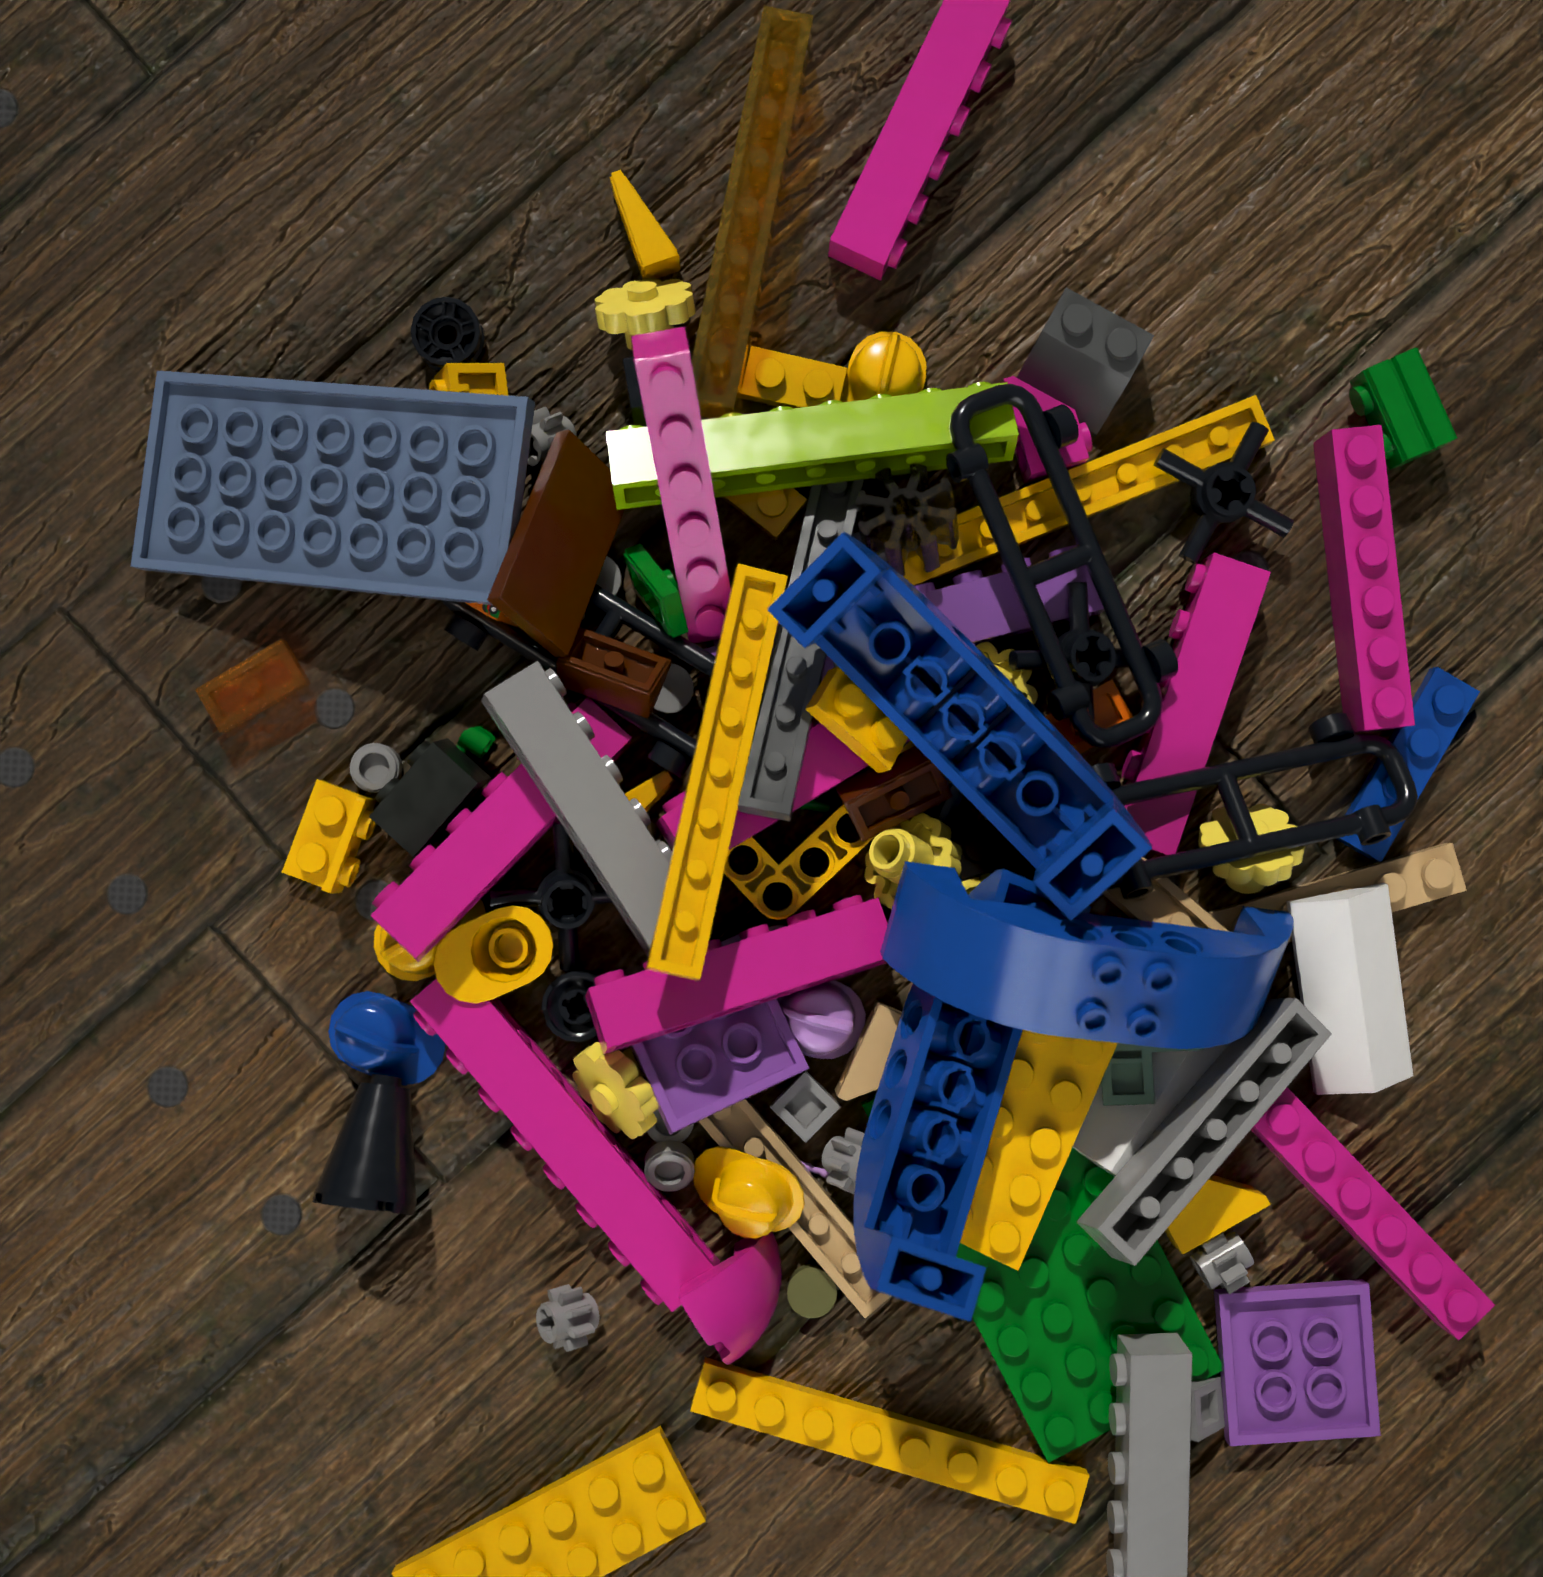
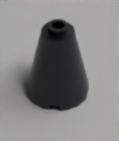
M372 1074L371 1083L359 1084L314 1191L312 1202L347 1208L415 1215L417 1200L411 1090L401 1088L402 1078Z

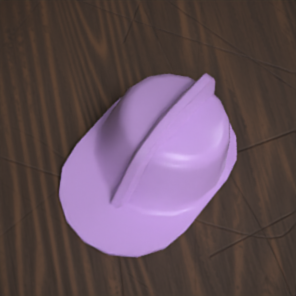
M837 981L827 982L777 999L802 1054L817 1059H834L847 1054L855 1047L865 1025L866 1013L861 999L850 987Z

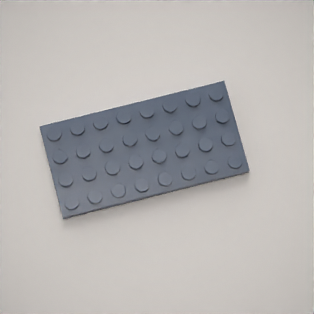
M157 371L130 567L147 571L492 605L487 601V598L520 521L535 402L529 397Z

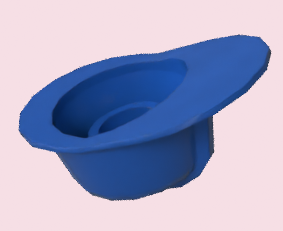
M371 991L352 994L340 1002L331 1016L328 1030L331 1047L339 1060L349 1067L370 1076L372 1074L400 1077L402 1078L401 1085L404 1086L420 1083L433 1075L443 1061L446 1044L437 1033L434 1036H430L420 1027L413 1016V1013L417 1011L414 1006Z

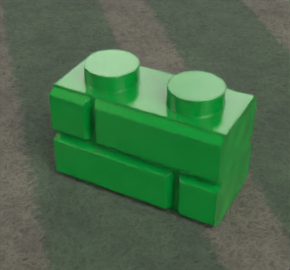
M1415 347L1389 360L1387 359L1361 371L1350 380L1352 388L1349 391V398L1354 411L1359 416L1365 415L1369 426L1382 425L1386 465L1389 470L1436 451L1458 439L1418 348Z

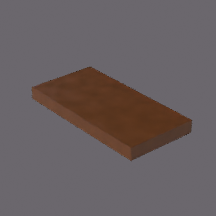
M569 429L556 432L487 598V601L554 657L569 655L625 510H617L611 470Z

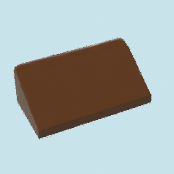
M579 627L569 655L559 657L556 661L557 676L566 689L648 718L655 707L671 667V660Z
M917 746L900 753L889 771L878 774L873 768H870L836 786V791L862 842L953 797L944 774Z

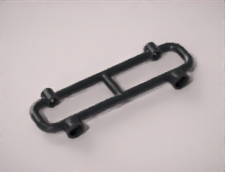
M1013 384L997 385L968 396L958 403L951 414L949 431L956 451L948 453L946 456L947 470L956 483L968 480L1057 688L1048 692L1046 696L1051 714L1058 721L1069 717L1079 737L1095 747L1104 749L1116 747L1144 735L1156 725L1162 713L1163 699L1158 683L1177 674L1178 661L1172 647L1163 639H1157L1142 646L1059 449L1074 444L1078 440L1079 430L1074 414L1066 405H1059L1043 411L1033 394L1025 388ZM1007 404L1016 407L1022 414L1077 544V547L1030 566H1027L987 472L989 462L986 452L980 444L975 443L970 431V422L973 417ZM1086 565L1142 698V709L1139 714L1108 728H1101L1093 721L1088 710L1090 706L1088 693L1085 687L1075 680L1036 588L1038 584Z
M595 585L589 603L606 613L595 633L615 639L624 624L711 678L716 656L681 635L675 638L668 636L658 621L599 585ZM442 600L443 604L454 613L444 630L478 651L489 634L534 663L538 661L543 669L551 668L557 674L556 661L559 657H554L530 636L510 624L486 616L465 602ZM593 699L657 739L658 741L647 758L682 779L692 763L696 739L654 713H651L648 718H644Z
M1346 713L1330 714L1313 722L1308 727V731L1314 744L1121 785L1113 763L1093 765L1091 767L1124 806L1217 786L1237 840L1149 860L1141 858L1106 890L1120 888L1124 899H1135L1150 893L1154 889L1151 880L1354 834L1358 835L1363 846L1381 842L1391 836L1392 833L1389 826L1407 820L1415 810L1418 795L1414 780L1404 757L1394 744L1386 738L1375 734L1354 735V730ZM1363 753L1377 756L1384 764L1396 793V800L1392 805L1385 807L1370 805L1349 815L1260 835L1257 833L1237 782L1239 780Z

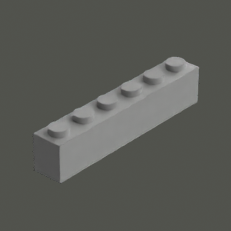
M536 661L484 693L481 702L646 955L649 956L672 851L664 841L658 844L655 842L646 826L651 824V820L636 798L630 801L627 799L618 783L623 781V778L613 760L608 755L602 758L599 756L590 742L591 739L595 738L591 726L579 711L572 714L562 699L567 692L557 674L551 668L544 671L540 663Z
M1297 998L1268 999L1256 1027L1246 1036L1229 1044L1076 1223L1112 1258L1135 1266L1332 1033Z
M1178 1333L1117 1334V1354H1111L1109 1363L1111 1381L1116 1386V1403H1110L1109 1424L1112 1434L1116 1435L1115 1452H1109L1108 1455L1109 1477L1111 1483L1115 1485L1114 1501H1108L1107 1504L1108 1525L1111 1533L1114 1534V1549H1108L1106 1553L1108 1577H1187L1192 1353Z

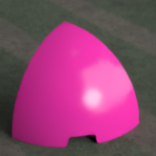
M770 1232L768 1235L759 1238H744L734 1244V1255L680 1287L678 1299L707 1345H714L722 1362L730 1365L751 1349L762 1336L774 1315L782 1279L780 1252L774 1233Z

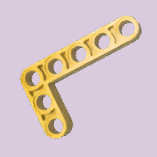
M910 741L902 748L900 753L916 745ZM842 804L779 864L753 837H750L734 848L745 845L755 850L758 856V864L755 870L744 875L735 872L729 863L730 853L734 849L732 848L727 854L724 874L766 917L775 920L786 919L794 914L874 837L864 842L859 839L849 843L843 841L838 836L836 830L837 821L841 816L848 814ZM815 847L825 852L828 858V866L824 873L812 877L803 873L799 861L805 850ZM771 883H784L792 891L791 903L783 910H772L766 906L763 900L764 890Z

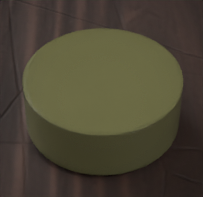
M806 1264L797 1268L791 1274L787 1283V1298L791 1308L800 1316L819 1318L833 1308L837 1298V1288L834 1281L820 1265Z

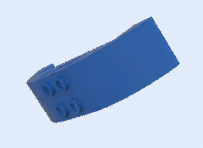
M842 532L767 609L804 648L816 643L1036 868L1033 883L1071 921L1152 849L1150 841L1121 801L1051 722L930 600L886 561L848 533Z
M905 861L880 953L882 958L895 971L922 990L972 1015L1005 1026L1059 1037L1158 1048H1210L1236 1041L1246 1036L1256 1027L1294 928V922L1289 912L1242 906L1233 932L1089 913H1080L1071 921L1058 909L969 898L955 868Z
M998 869L968 894L969 898L1060 910L1033 881L1005 869ZM1087 906L1081 913H1089L1091 906ZM914 984L907 996L862 1142L854 1192L856 1251L863 1276L870 1289L971 1322L986 1267L957 1258L956 1254L1022 1029L1005 1026L972 1015L943 1002Z

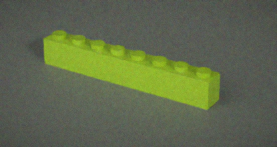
M977 382L968 387L947 390L928 388L919 393L898 396L879 394L866 400L850 402L830 400L817 406L801 408L781 406L769 412L744 415L733 412L724 414L719 418L701 420L714 496L717 498L947 469L946 456L948 453L956 451L951 440L949 425L951 414L958 403L970 395L997 385L1008 384V382L996 384ZM1008 404L1002 405L973 417L970 422V431L975 443L980 444L985 450L988 462L1013 461L1019 436L1013 406ZM628 425L620 430L606 431L612 486L617 510L661 505L662 501L647 427Z

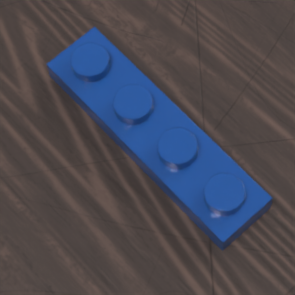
M1439 667L1429 669L1412 699L1415 725L1395 729L1388 740L1397 747L1404 757L1414 780L1418 798L1480 693L1477 689ZM1379 758L1345 815L1352 814L1370 805L1385 807L1395 802V790L1384 764ZM1406 820L1389 826L1392 833L1391 836L1372 845H1361L1357 834L1336 838V840L1373 862H1382Z

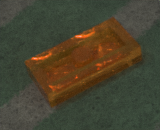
M280 639L196 688L195 691L219 732L226 734L308 686L311 682L287 641Z

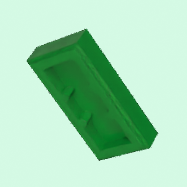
M640 543L625 549L624 557L633 590L668 636L675 638L689 632L678 585L669 569L662 571Z

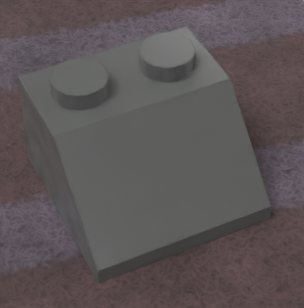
M1066 287L1016 378L1076 410L1079 424L1085 422L1090 434L1096 436L1133 376L1154 335Z

